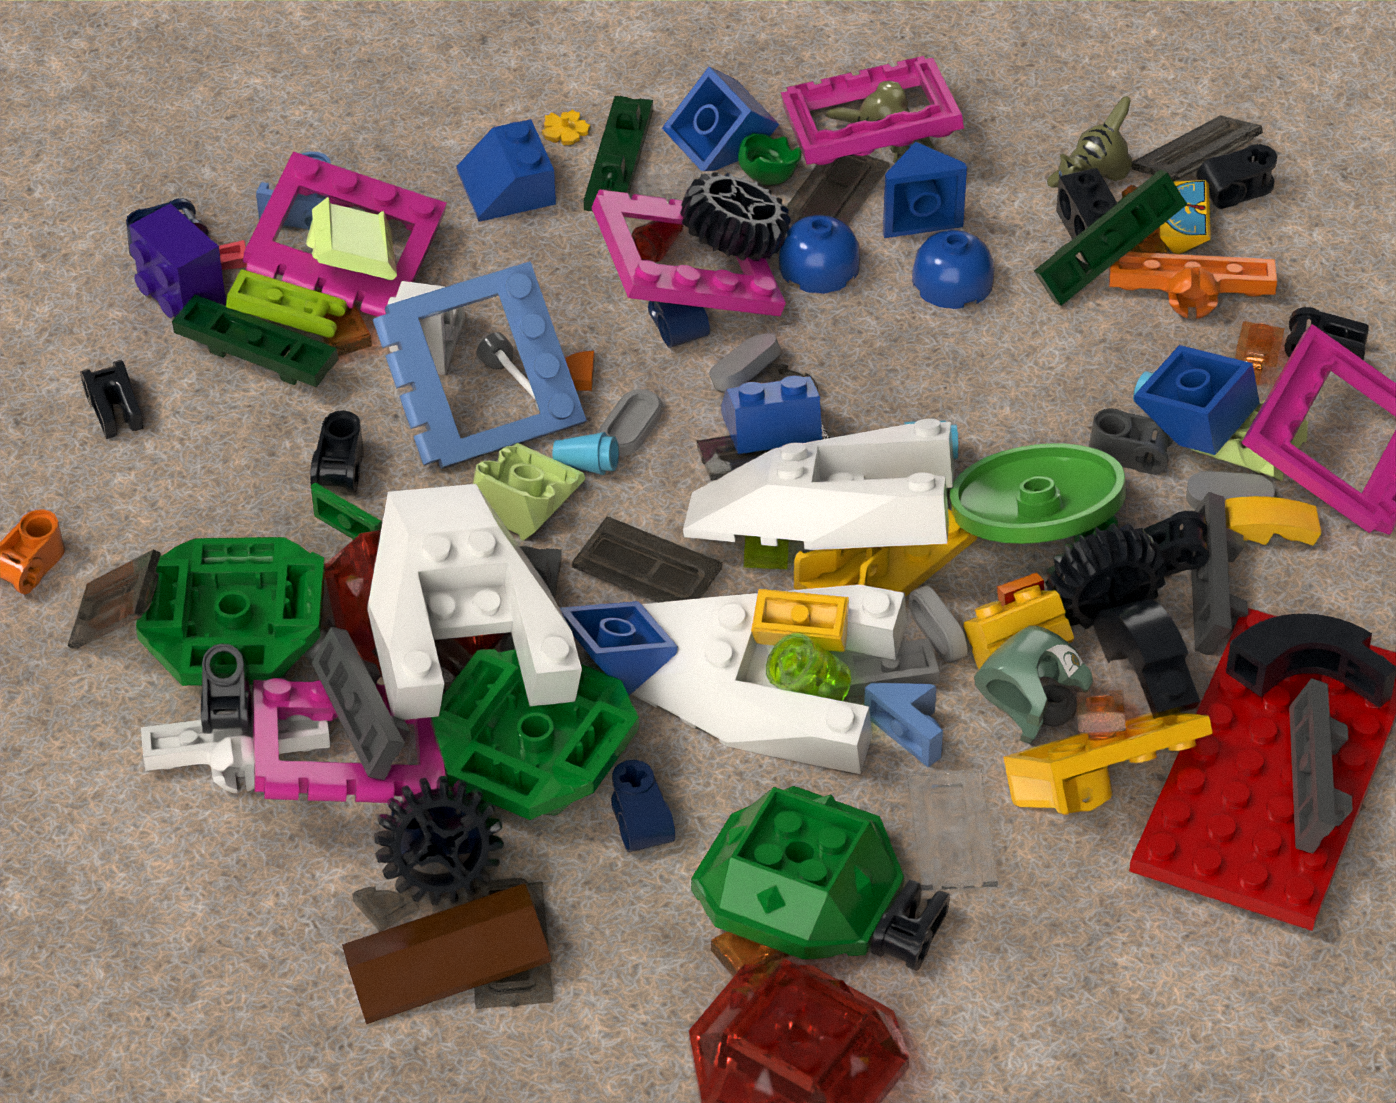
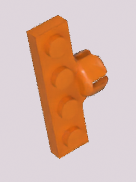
M1128 252L1109 267V287H1119L1124 290L1142 288L1165 291L1168 293L1169 304L1172 309L1185 318H1188V307L1195 308L1196 319L1208 315L1217 307L1218 295L1220 293H1243L1252 297L1263 294H1276L1277 274L1275 259Z

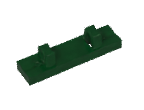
M614 96L585 193L584 211H592V205L600 189L630 194L653 113V100Z
M1159 170L1133 192L1128 193L1119 200L1118 204L1073 240L1058 249L1053 256L1036 268L1034 273L1045 287L1051 299L1056 304L1062 306L1184 208L1187 203L1169 174ZM1081 252L1088 264L1078 259L1075 255Z
M195 294L172 321L175 334L207 345L210 353L222 358L228 353L279 373L282 381L295 385L298 380L317 388L327 372L339 360L337 348L243 312L227 308L222 304Z

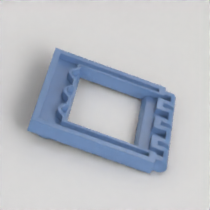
M531 261L388 304L385 307L386 314L373 319L382 348L397 345L399 349L385 356L396 389L409 385L412 386L413 391L399 396L410 429L426 426V432L414 436L423 465L438 462L440 468L443 469L499 451L506 446H514L516 443L521 444L584 424L587 421ZM499 296L540 414L460 438L419 320Z

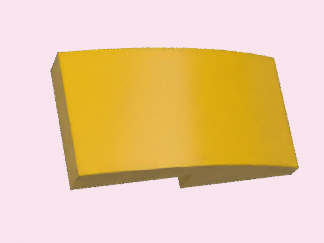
M1264 496L1236 497L1225 500L1226 528L1242 534L1244 541L1251 540L1267 545L1272 535L1276 533L1287 540L1300 541L1314 546L1321 535L1317 507L1315 505L1291 499Z

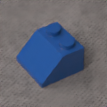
M709 66L662 129L704 174H709L739 161V145L745 137L752 133L765 134L770 137L779 126V123L738 80Z
M531 119L493 127L456 166L457 173L478 222L556 205L554 168Z
M1179 345L1134 395L1135 403L1179 446L1212 455L1218 453L1260 404L1253 363Z
M794 375L785 377L781 381L762 384L759 382H747L739 387L726 389L721 404V414L738 454L779 448L789 443H806L822 440L820 395L811 376L802 377Z

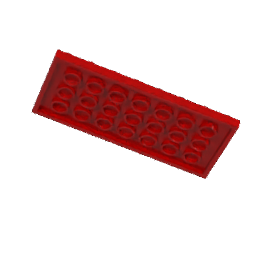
M1248 608L1247 617L1238 618L1196 712L1198 715L1209 716L1212 734L1195 739L1196 746L1179 750L1132 855L1129 872L1313 931L1396 721V678L1391 699L1380 708L1340 681L1328 676L1310 673L1288 677L1260 697L1226 674L1231 641L1249 627L1266 619L1277 617ZM1370 645L1369 649L1385 657L1396 666V652ZM1311 678L1328 684L1330 717L1348 726V740L1338 750V753L1332 754L1333 785L1335 789L1352 796L1351 813H1349L1340 826H1335L1329 835L1321 840L1320 846L1314 853L1297 849L1295 846L1289 706Z

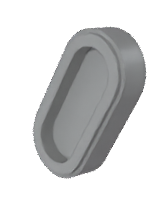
M770 333L753 336L741 343L714 365L709 375L715 389L726 391L728 388L739 387L749 382L775 361L781 353L776 336Z
M636 389L629 391L621 397L599 429V433L605 432L607 436H615L617 438L619 456H626L636 452L658 423L662 414L660 398L649 390Z
M1202 471L1194 474L1188 480L1186 500L1196 510L1208 492L1224 496L1226 500L1249 496L1274 497L1275 489L1267 478L1257 474Z
M924 586L911 591L909 607L912 617L926 638H930L931 644L939 656L948 663L966 657L967 643L964 633L957 620L930 586Z

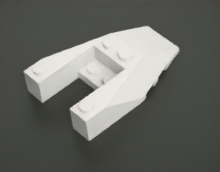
M930 418L922 419L915 422V424H905L806 443H789L782 447L774 448L692 492L683 527L684 537L735 542V535L758 536L761 538V545L778 546V539L804 541V549L808 550L947 544L949 517L946 488L953 487L954 479L951 422H940L937 419Z
M476 484L388 492L367 609L391 715L402 720L439 716L444 680L434 640L507 632L512 634L529 705L539 706L575 702L582 667L573 633L548 586Z
M865 585L788 591L849 597L845 650L896 660L907 626L904 593ZM758 593L642 604L678 648L676 655L637 688L632 695L654 707H657V705L680 717V721L694 729L697 726L719 738L720 743L728 747L861 774L872 739L869 706L793 692L806 648L764 645L755 642L751 629Z

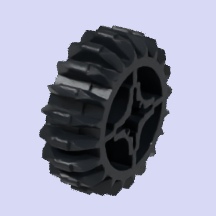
M713 172L711 176L701 174L700 178L694 179L691 186L688 187L681 203L682 209L680 214L683 217L682 224L689 228L688 233L690 235L699 237L700 244H708L713 247V252L719 250L725 253L727 257L730 255L737 256L742 261L747 257L753 261H759L761 258L770 259L773 254L778 253L787 238L786 233L790 228L791 218L788 216L789 209L782 205L783 200L781 198L772 196L770 189H763L758 186V182L752 183L747 181L744 176L737 178L731 173H727L725 176L718 172Z
M1113 523L1104 531H1100L1096 527L1091 535L1086 537L1079 535V541L1075 544H1066L1065 553L1053 557L1055 565L1046 570L1049 578L1045 582L1047 591L1056 590L1059 593L1066 612L1065 617L1068 619L1070 626L1080 624L1084 629H1089L1102 610L1145 599L1153 600L1159 597L1157 589L1162 588L1166 584L1163 576L1168 571L1158 543L1153 541L1152 537L1146 534L1143 528L1134 529L1130 524H1126L1119 529Z
M439 776L437 789H431L427 778H421L419 780L421 792L414 795L412 789L406 785L401 789L406 799L404 803H400L394 798H390L387 801L388 807L395 815L380 814L378 817L379 824L387 830L374 833L375 843L385 846L379 849L375 856L378 863H388L382 870L383 875L387 880L397 878L395 888L399 893L407 891L412 886V900L419 902L424 897L426 891H428L431 904L437 906L441 901V893L447 892L450 902L456 904L459 899L456 890L464 887L468 895L474 896L476 890L472 881L475 878L483 883L489 882L490 876L483 868L484 865L489 867L499 866V858L489 851H496L504 847L502 838L493 835L503 828L502 823L499 819L490 818L495 812V807L491 802L480 804L483 798L481 790L475 788L465 796L467 784L464 780L459 779L454 784L452 790H449L448 780L445 776ZM451 807L465 814L461 817L455 814L448 819H438L428 809ZM415 817L420 825L419 836L409 844L411 849L401 854L403 833L407 825ZM427 825H431L436 834L439 833L442 838L446 839V847L450 856L446 855L442 847L439 848L435 843H432L430 839L432 835ZM476 827L474 848L470 856L462 864L458 857V848L469 837L467 833ZM431 862H438L443 864L449 872L428 874L418 871L413 867L418 864L423 867Z

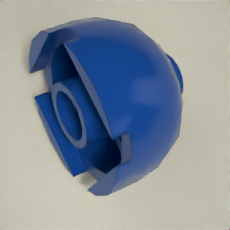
M814 215L798 220L787 231V238L783 246L780 247L779 270L783 279L788 283L790 279L793 283L800 285V290L824 294L841 290L846 287L847 281L852 279L853 276L855 279L859 274V243L851 228L843 221L831 216Z
M941 231L930 236L917 250L912 270V283L920 291V296L933 305L951 309L964 308V303L977 300V304L983 301L992 291L995 271L994 261L986 244L977 236L966 231Z

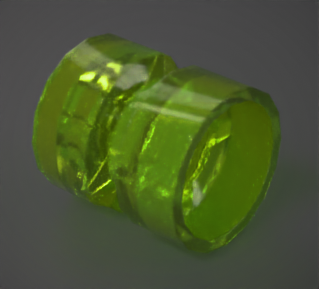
M792 633L783 637L775 644L768 655L766 676L769 682L778 689L843 701L849 691L851 671L847 664L802 633Z

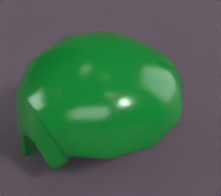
M752 133L741 141L738 160L742 170L754 182H758L761 185L775 186L782 184L793 176L801 160L802 152L800 147H796L792 151L785 136L773 139L765 134Z

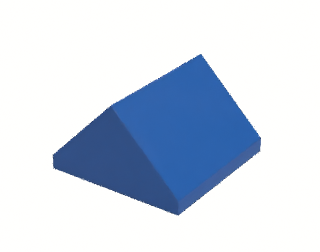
M915 142L885 174L884 238L963 227L967 177L966 164Z
M639 601L559 607L576 640L608 676L622 681L628 696L677 653L678 646Z

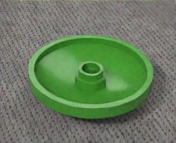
M1046 443L1008 449L972 464L954 480L953 487L950 489V502L956 523L972 535L1003 543H1040L1075 536L1106 522L1124 504L1127 489L1123 467L1111 455L1082 445Z

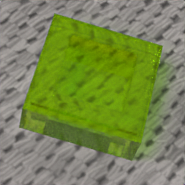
M745 535L743 568L788 570L789 540L778 539V546L761 545V538L758 536Z

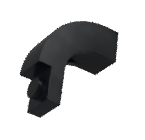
M1145 599L1102 610L1097 615L1093 626L1107 662L1111 663L1126 658L1130 660L1154 719L1197 708L1200 698L1185 662L1189 652L1174 621L1159 603L1152 599Z
M1303 613L1281 615L1266 619L1238 635L1230 643L1226 674L1260 697L1288 677L1308 673L1320 674L1340 681L1380 708L1391 699L1396 678V666L1385 657L1369 649L1372 633L1364 628L1331 616Z

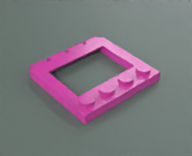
M924 56L898 61L897 66L891 67L890 64L859 70V75L853 76L850 72L821 79V83L816 85L811 81L786 87V92H781L783 108L807 165L813 163L825 165L832 163L839 157L852 154L864 156L871 154L878 148L891 145L903 147L910 145L917 139L930 136L935 138L946 137L952 134L953 131L964 129L962 113L934 58L925 59ZM883 81L898 82L902 89L921 85L930 103L929 106L918 112L903 111L887 115L886 118L879 121L864 120L855 122L835 131L827 129L817 131L809 112L866 98L874 93L879 83Z
M293 151L244 250L243 263L247 264L246 270L273 279H276L279 274L283 276L282 281L314 291H316L317 287L321 288L322 293L343 299L347 303V307L352 309L356 301L362 302L361 312L379 317L386 314L385 307L388 305L390 297H396L402 281L415 282L443 219L447 203ZM315 193L320 194L326 198L329 197L332 204L344 207L355 206L363 209L365 212L377 215L384 210L387 220L394 219L402 222L406 229L412 232L397 263V277L393 280H387L318 263V260L313 258L310 253L275 242L298 194L305 196Z
M601 189L598 191L592 205V211L628 298L781 316L786 302L764 258H761L759 261H753L747 257L742 261L736 256L743 274L732 273L722 269L713 271L697 269L689 265L673 266L657 264L650 260H641L624 217L682 224L683 217L680 212L683 200L670 199L669 203H667L666 199L661 197L633 194L630 199L628 193Z
M1311 324L1300 338L1241 443L1369 534L1375 529L1390 535L1396 526V430L1362 493L1291 444L1331 371L1396 417V383Z
M279 678L253 680L255 792H264V799L298 800L299 793H307L308 801L346 802L347 795H355V802L387 803L394 796H402V803H404L406 799L401 790L402 787L408 785L415 795L422 791L419 786L421 778H427L431 789H437L439 776H445L444 763L433 733L431 717L404 720L406 724H414L418 765L392 764L385 780L368 777L361 763L279 760L278 719L286 720L293 715H303L309 717L312 721H333L335 718H338V715L320 680L314 682L286 681ZM376 683L375 686L391 715L385 685Z

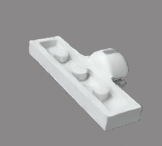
M253 713L252 729L248 733H243L241 728L213 729L211 734H204L201 720L141 727L145 771L208 764L211 767L213 781L224 790L237 793L236 778L244 776L246 790L251 791L254 789ZM293 715L286 720L278 719L279 754L329 748L330 738L327 720L312 721L309 717L303 715Z

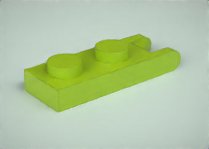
M241 269L227 295L226 307L330 338L334 336L337 325L332 320L324 317L326 313L335 316L344 315L347 303L343 299Z

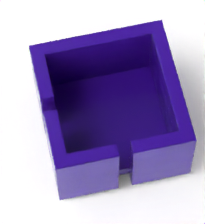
M170 203L129 225L132 239L129 248L135 260L137 274L134 276L136 285L143 295H151L159 302L162 311L167 317H176L194 294L226 306L219 246Z

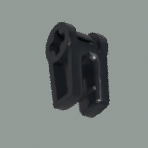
M1302 307L1292 312L1289 319L1291 333L1287 336L1284 345L1288 357L1291 356L1300 338L1306 331L1307 320L1310 319L1311 324L1364 360L1369 325L1321 312L1312 307Z
M122 359L114 361L112 367L91 372L90 369L80 371L86 398L90 407H93L106 439L117 435L113 404H118L121 407L124 422L128 423L132 431L143 429L141 411Z
M1195 511L1177 512L1170 518L1143 529L1146 534L1152 537L1153 541L1158 543L1162 551V556L1166 563L1165 567L1168 571L1163 577L1186 570L1198 569L1208 561L1209 548L1204 542L1208 528L1206 518L1202 514Z
M909 879L888 913L884 914L878 923L871 943V953L880 957L888 954L905 961L906 967L917 971L929 951L935 934L948 913L950 894L937 891L932 899L927 900L926 908L921 916L915 919V913L921 901L922 885L918 881Z

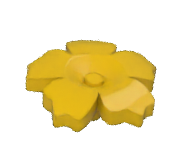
M573 109L569 112H562L561 117L551 112L549 115H545V129L542 130V135L544 139L553 143L561 139L562 145H573L580 141V136L588 135L590 124H587L585 120H580V112H576Z

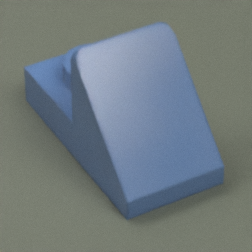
M870 683L865 687L864 706H869L871 722L925 766L930 767L941 758L943 730L936 720L931 717L935 712V685Z

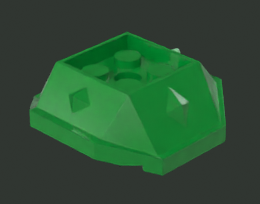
M285 537L194 538L175 546L162 556L156 554L144 560L136 621L138 640L182 686L202 685L203 657L208 649L222 643L232 645L248 659L249 685H253V680H269L284 677L293 664L321 636L326 572L324 557L314 552L309 553L299 544ZM225 654L217 659L214 669L218 678H228L235 673L237 661L234 655Z
M496 649L476 651L442 696L439 716L431 717V725L444 763L445 775L449 786L453 787L459 779L464 780L467 784V794L471 790L478 788L483 794L482 800L532 820L541 815H558L574 801L596 791L639 730L638 713L635 707L632 706L621 680L581 664L582 671L575 702L530 706L516 650L498 653Z
M796 786L785 790L773 787L752 805L732 813L691 878V891L696 899L700 900L705 913L715 927L803 960L829 958L844 953L847 956L866 955L871 947L878 923L883 915L888 913L904 886L903 872L880 816L838 802L831 794L822 796Z

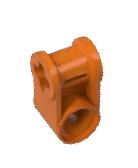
M44 509L28 512L0 542V578L13 584L15 590L21 594H29L40 583L42 577L64 555L65 546L59 522L54 513Z

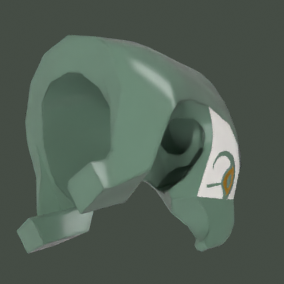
M1028 626L1007 639L992 653L974 676L975 686L982 695L1015 721L1022 729L1020 741L1029 744L1035 739L1048 709L1047 697L1039 678L1051 677L1062 685L1078 686L1082 688L1084 693L1088 692L1093 683L1090 669L1083 663L1075 648L1059 635L1039 626Z

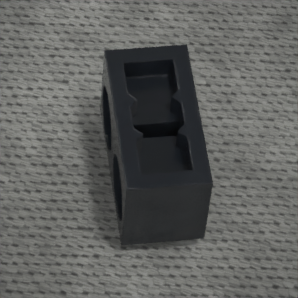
M1097 168L1059 176L1056 212L1073 240L1118 204Z

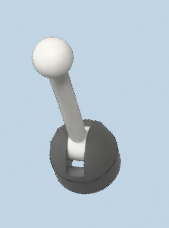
M494 332L486 336L477 347L476 354L480 360L492 369H503L505 367L535 399L529 380L511 362L514 351L510 341L500 332Z

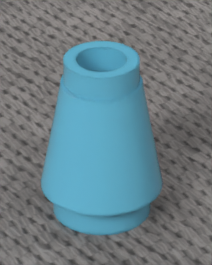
M605 432L555 440L552 456L554 460L574 469L605 475L606 471H615L617 468L619 446L615 436H607Z

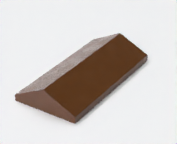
M525 883L342 944L366 1024L552 962L540 922Z

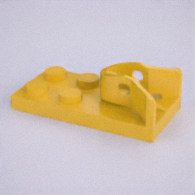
M948 509L949 531L947 544L822 549L806 553L799 551L794 559V589L865 585L902 592L906 597L911 591H914L976 541L977 536L962 529L956 523L952 511Z
M1179 712L1154 719L1152 713H1148L1003 756L1012 802L1017 807L1056 808L1059 814L1064 815L1091 811L1113 796L1108 765L1128 759L1130 763L1153 760L1157 758L1156 751L1168 748L1169 751L1192 748L1196 746L1195 739L1212 734L1210 718L1206 715ZM1090 797V799H1089L1087 802H1083V801H1082V800H1084V799Z

